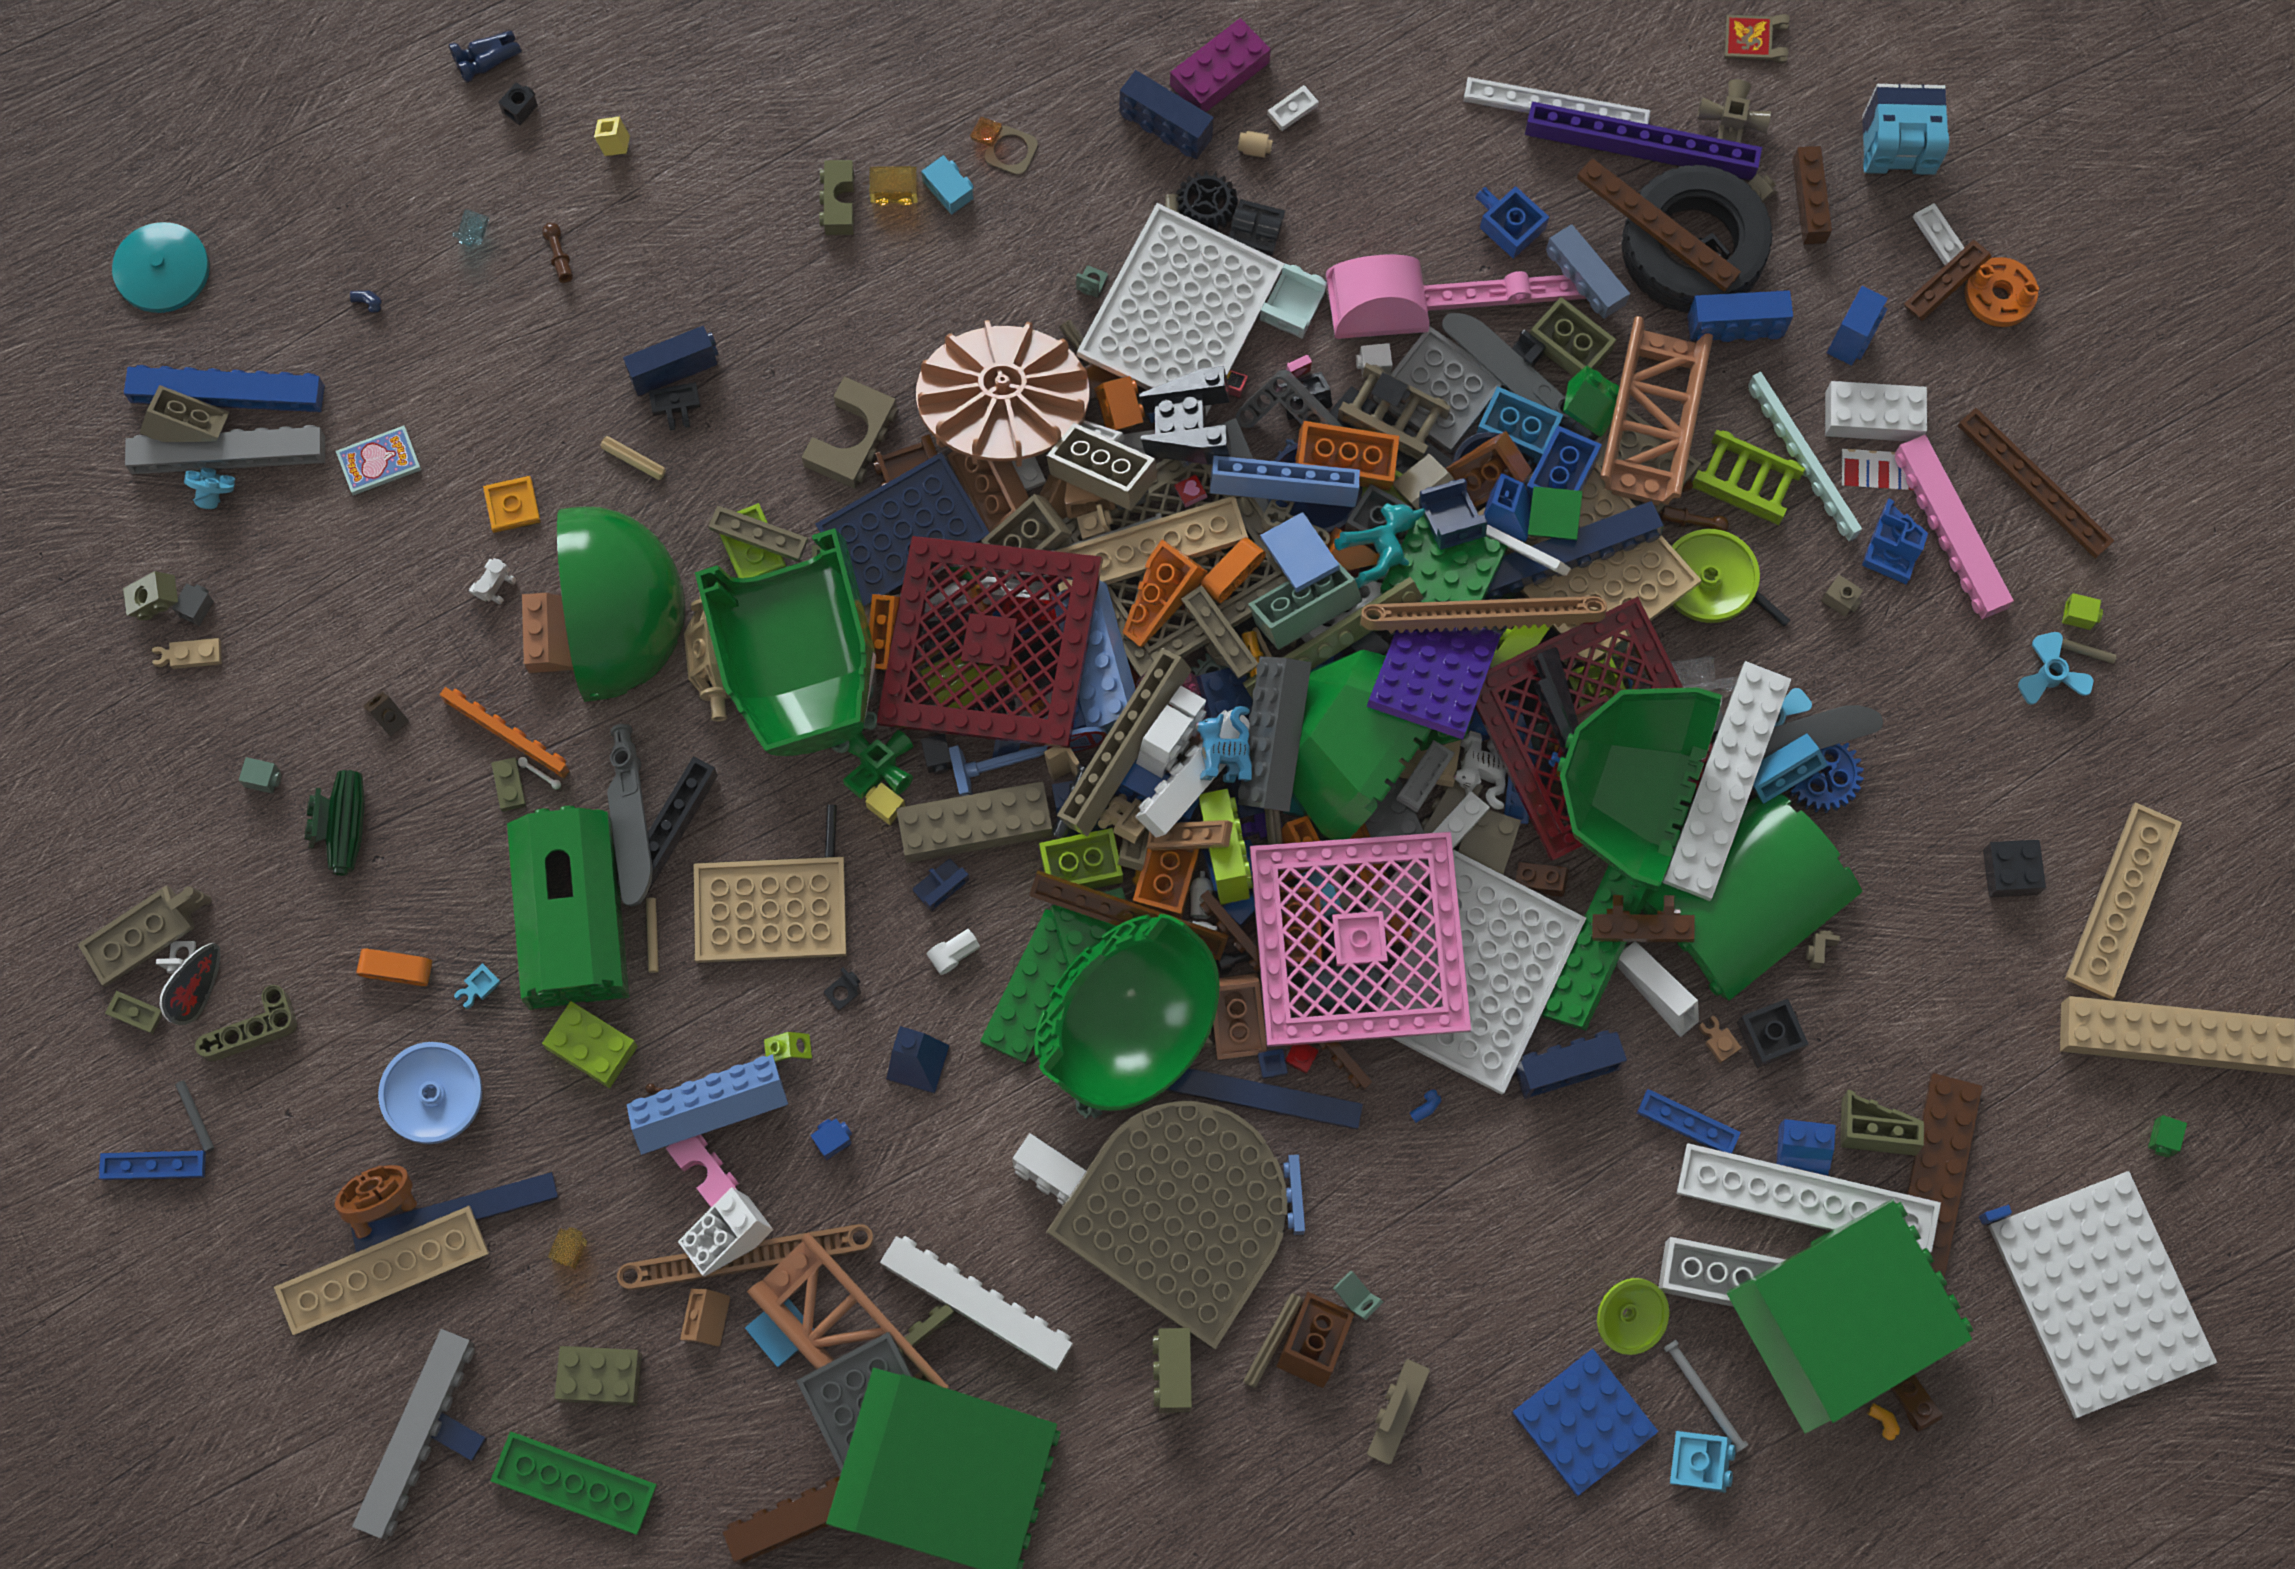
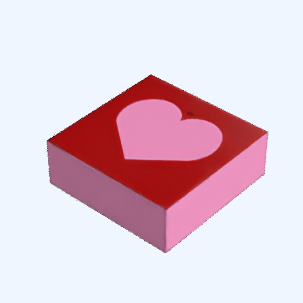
M1305 355L1288 363L1286 370L1291 372L1296 378L1311 371L1312 361L1308 355Z
M1197 475L1174 485L1185 508L1207 498V494Z

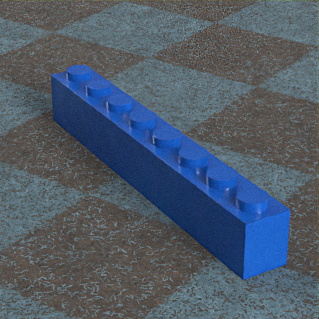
M145 365L127 367L124 395L130 403L150 404L159 385L216 407L321 412L324 394L322 380L319 376L312 373L293 375L289 372H280L279 374H269L265 371L246 373L242 370L223 372L214 368L202 371L191 367H186L182 370L168 366L150 368Z

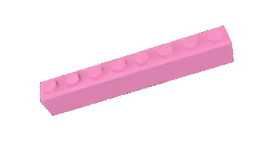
M1923 435L1901 444L1895 452L1896 464L1899 468L1903 469L1908 486L1911 489L1913 488L1917 496L1916 499L1919 507L1924 509L1928 516V524L1938 535L1941 549L1948 554L1952 570L1957 571L1961 579L1962 589L1964 592H1968L1972 600L1973 610L1975 613H1979L1981 619H1985L2008 609L2014 600L1927 436Z

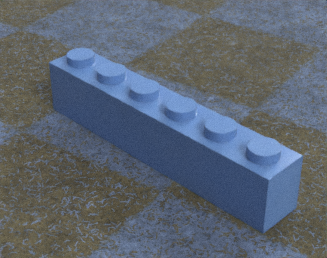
M1214 456L1210 478V493L1355 507L1359 492L1360 470Z

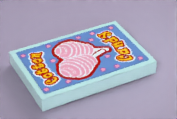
M405 426L336 451L352 495L421 470Z

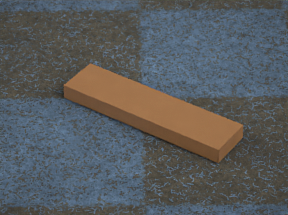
M1228 820L1175 823L1167 834L1157 838L1149 831L1146 848L1155 851L1229 847L1233 823Z

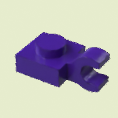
M1265 812L1253 815L1254 822L1241 824L1243 838L1258 834L1260 841L1268 839Z

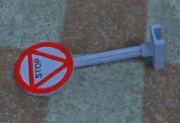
M1085 727L1073 730L1070 742L1071 750L1073 753H1077L1102 744L1108 735V730L1103 727ZM958 745L950 747L949 752L959 794L962 796L973 794L971 777L979 776L982 772L1037 758L1052 748V746L1032 747L985 761H974L967 764Z

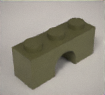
M824 160V169H820V184H824V191H820V205H824V212L819 213L820 226H824L825 235H854L852 203H842L836 200L837 196L841 193L854 192L853 161Z

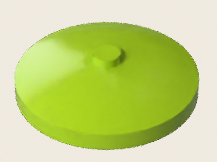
M1702 529L1684 535L1672 545V548L1702 580L1699 586L1672 605L1681 614L1699 622L1717 623L1738 616L1751 604L1759 586L1760 571L1754 553L1740 538L1722 530Z

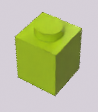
M2072 593L2066 600L2062 623L2091 630L2096 623L2101 621L2103 609H2100L2101 600Z

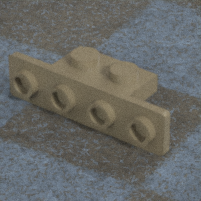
M1409 1359L1405 1361L1396 1385L1390 1384L1385 1396L1389 1400L1386 1409L1380 1408L1375 1423L1379 1425L1367 1452L1369 1457L1387 1465L1392 1463L1430 1372L1429 1368Z

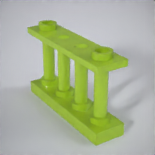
M1716 430L1711 443L1717 445L1706 471L1698 470L1692 482L1693 488L1779 525L1787 508L1782 507L1781 503L1793 478L1799 481L1805 468L1794 460L1783 459L1735 438L1730 432ZM1727 449L1738 454L1739 457L1728 481H1723L1716 478L1715 473ZM1748 459L1761 464V467L1751 489L1746 491L1739 488L1737 483ZM1772 469L1784 475L1773 499L1768 501L1760 497L1759 493L1769 470Z

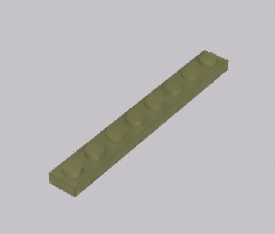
M1409 577L1365 606L1371 604L1418 603L1424 598L1413 579ZM1365 606L1283 658L1311 662L1312 670L1373 631L1364 628L1360 623L1361 612ZM1375 615L1367 616L1369 619H1379V617ZM1257 674L1243 682L1252 699Z

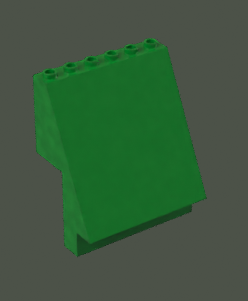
M1894 1199L1811 1242L1810 1247L1727 1291L1730 1301L1805 1434L1829 1421H1832V1423L1836 1422L1972 1340L1970 1332L1974 1331L1967 1317L1963 1319L1960 1317L1957 1309L1961 1307L1954 1294H1947L1944 1288L1947 1285L1941 1271L1935 1273L1930 1264L1934 1262L1932 1255L1927 1248L1922 1250L1917 1241L1921 1239L1920 1234L1914 1225L1909 1227L1904 1218L1908 1216V1213L1902 1203L1896 1204Z
M873 1367L826 1524L975 1569H1022L1024 1560L1020 1559L1023 1549L1028 1550L1032 1534L1027 1533L1030 1522L1034 1524L1036 1522L1039 1508L1035 1507L1037 1497H1043L1047 1482H1043L1042 1479L1045 1471L1050 1472L1054 1458L1049 1456L1052 1445H1058L1061 1431L1057 1430V1423L904 1374L898 1375Z

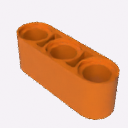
M1248 537L1243 538L1204 577L1200 586L1202 585L1209 596L1216 602H1224L1263 562L1266 552Z
M361 949L356 975L376 980L428 986L433 960L420 956Z

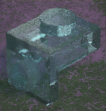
M465 209L459 230L454 231L452 236L459 238V243L472 247L473 244H481L490 217L470 209Z

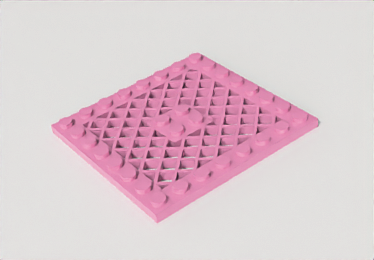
M1451 832L1250 846L1267 1047L1471 1031ZM1427 860L1428 866H1426L1422 861ZM1410 862V864L1405 869L1400 867L1397 863ZM1386 863L1380 871L1371 865ZM1414 864L1425 872L1419 881L1408 873ZM1361 865L1355 873L1346 867ZM1389 866L1400 873L1393 883L1383 875ZM1335 867L1329 875L1321 868ZM1364 868L1375 875L1368 885L1358 877ZM1310 869L1304 877L1296 871ZM1339 870H1342L1350 877L1343 887L1333 879V876ZM1278 871H1285L1278 879ZM1314 871L1325 879L1318 888L1307 880ZM1289 873L1300 881L1293 890L1282 882ZM1428 875L1430 882V891L1422 885V882L1428 877ZM1403 877L1414 885L1407 894L1396 886ZM1378 879L1389 887L1382 896L1371 888ZM1353 881L1364 889L1357 898L1346 890ZM1328 882L1338 890L1332 899L1321 892ZM1303 884L1314 892L1307 901L1296 894ZM1279 887L1288 894L1282 902H1280ZM1417 888L1428 897L1421 906L1410 898ZM1392 890L1403 898L1396 907L1385 900ZM1367 892L1378 900L1371 909L1360 901ZM1341 894L1352 901L1345 911L1335 903ZM1316 896H1319L1327 903L1320 913L1309 905ZM1291 898L1302 905L1295 915L1284 907ZM1430 901L1432 902L1433 916L1424 909ZM1405 902L1416 909V912L1410 919L1399 911ZM1380 904H1383L1391 911L1385 920L1383 911L1374 912ZM1355 906L1364 911L1362 913H1350ZM1330 907L1339 913L1332 915V923L1323 916ZM1305 909L1316 917L1309 926L1298 918ZM1281 911L1290 918L1284 927L1282 925ZM1419 913L1430 921L1424 930L1413 923V920ZM1394 915L1405 923L1398 932L1387 924ZM1319 920L1329 928L1322 938L1312 930ZM1294 922L1304 930L1297 940L1287 932ZM1433 925L1435 940L1426 934ZM1408 926L1419 934L1412 944L1401 936ZM1385 930L1394 936L1387 945ZM1332 932L1335 948L1325 941ZM1307 934L1318 941L1311 951L1300 943ZM1284 937L1287 938L1291 943H1293L1292 946L1286 952L1284 947ZM1422 938L1433 946L1426 955L1415 947ZM1396 940H1399L1408 948L1401 957L1390 949ZM1321 945L1332 953L1325 962L1314 955ZM1296 947L1307 955L1300 964L1289 957ZM1435 950L1437 952L1438 965L1429 959ZM1411 951L1421 959L1415 968H1412L1404 961ZM1387 954L1396 961L1390 970H1387L1380 964L1387 963ZM1334 957L1336 958V966H1345L1339 974L1328 966ZM1310 958L1320 966L1313 976L1302 968ZM1286 961L1295 968L1288 978ZM1424 963L1435 970V973L1429 980L1417 972ZM1370 964L1364 972L1355 966ZM1399 964L1410 972L1403 982L1392 974ZM1374 966L1385 974L1378 984L1367 976ZM1349 968L1360 976L1352 986L1342 978ZM1323 970L1334 978L1327 988L1316 979ZM1298 972L1309 980L1302 989L1291 982ZM1438 974L1440 990L1431 983ZM1413 976L1424 984L1417 994L1406 985ZM1387 978L1399 986L1392 995L1381 988V985ZM1362 980L1373 987V990L1367 997L1355 989ZM1337 981L1348 989L1341 999L1330 991ZM1312 983L1322 991L1315 1001L1305 993ZM1288 986L1297 993L1290 1003ZM1427 987L1438 996L1431 1005L1420 997ZM1402 989L1412 997V1000L1406 1007L1395 999ZM1376 991L1387 999L1380 1009L1369 1001ZM1351 993L1362 1001L1355 1011L1344 1003ZM1325 995L1337 1003L1329 1013L1319 1005V1002ZM1300 997L1311 1005L1304 1014L1293 1006ZM1441 1000L1442 1007L1434 1008L1436 1004ZM1415 1001L1424 1007L1422 1009H1409ZM1390 1003L1399 1009L1384 1011ZM1365 1004L1374 1011L1358 1013ZM1339 1007H1342L1349 1013L1333 1015ZM1314 1008L1324 1015L1307 1017ZM1290 1011L1298 1018H1291Z

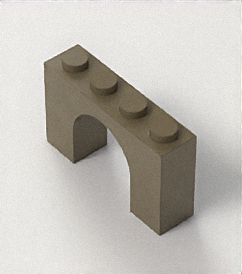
M844 376L834 395L835 406L861 417L868 425L867 435L862 442L851 448H837L812 437L802 455V462L804 467L855 489L859 482L862 483L867 474L866 467L869 462L875 460V453L878 452L876 448L879 442H884L888 434L887 427L890 421H895L899 409H897L895 398Z

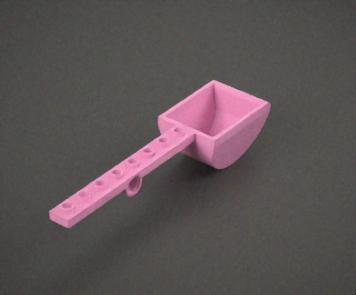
M1391 254L1360 257L1336 264L1326 271L1336 339L1428 332V311L1551 302L1557 301L1560 297L1565 300L1586 299L1585 296L1579 294L1576 285L1571 279L1566 278L1564 275L1528 278V274L1521 271L1508 274L1504 280L1423 285L1420 261L1417 258L1406 255Z

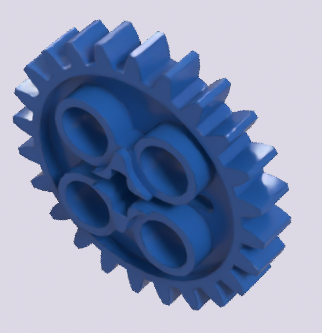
M1839 743L1820 749L1823 757L1826 754L1832 755L1835 758V762H1828L1825 759L1828 766L1821 769L1822 773L1819 774L1818 771L1792 787L1793 790L1789 794L1790 797L1798 795L1799 798L1796 803L1799 804L1804 800L1806 802L1805 809H1808L1812 804L1814 805L1815 812L1820 807H1823L1825 813H1828L1830 806L1835 811H1838L1840 804L1846 807L1849 803L1848 799L1853 801L1856 797L1854 792L1858 793L1861 787L1858 784H1861L1864 779L1858 776L1864 771V768L1857 767L1861 762V758H1853L1856 750L1849 752L1847 750L1849 743L1843 746ZM1833 777H1841L1844 780V784H1837ZM1810 785H1819L1821 792L1813 791Z

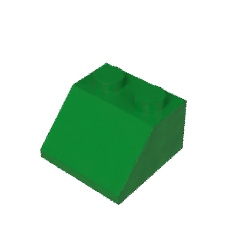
M1586 365L1568 382L1563 412L1601 437L1612 422L1619 386L1607 380L1600 372Z

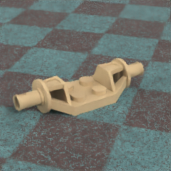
M700 596V599L691 603V609L695 613L684 632L688 679L700 692V698L710 701L711 720L716 722L724 721L727 719L725 700L731 697L723 688ZM707 681H710L713 687L710 688Z

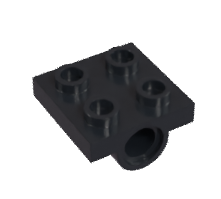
M1240 199L1234 213L1229 237L1261 253L1273 256L1284 220L1285 210Z

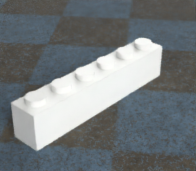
M1224 710L1221 713L1224 715L1219 735L1220 738L1238 739L1240 736V732L1233 727L1230 720L1232 710L1228 712ZM1241 715L1240 721L1249 730V720L1244 715ZM1203 740L1197 746L1193 745L1185 753L1187 758L1183 763H1177L1170 770L1171 776L1169 779L1161 781L1155 787V795L1152 798L1148 797L1139 806L1141 811L1135 817L1156 838L1167 834L1215 778L1213 777L1211 781L1200 780V774L1205 770V763L1201 753ZM1219 764L1218 774L1226 764Z

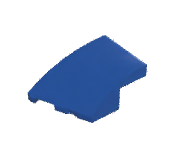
M1888 499L1870 540L1862 566L1907 584L1910 580L1915 561L1923 551L1928 533L1920 525H1917L1908 514L1903 515L1894 506L1895 502L1892 499Z

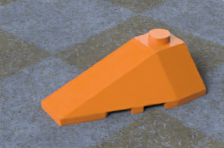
M1163 539L1147 559L1146 571L1142 582L1140 581L1139 592L1135 604L1131 606L1122 632L1140 647H1143L1183 604L1181 599L1195 590L1208 573L1199 564Z

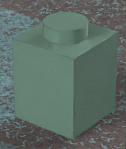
M246 757L239 781L246 788L273 794L275 787H278L280 784L281 773L274 763Z

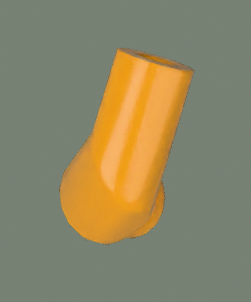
M1873 1403L1868 1415L1882 1422L1884 1426L1882 1435L1884 1438L1894 1440L1896 1435L1900 1433V1427L1895 1415Z

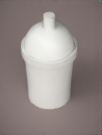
M1200 871V877L1194 879L1190 886V917L1210 918L1199 906L1201 904L1199 898L1204 892L1208 890L1211 894L1213 893L1212 883L1208 878H1205V871Z

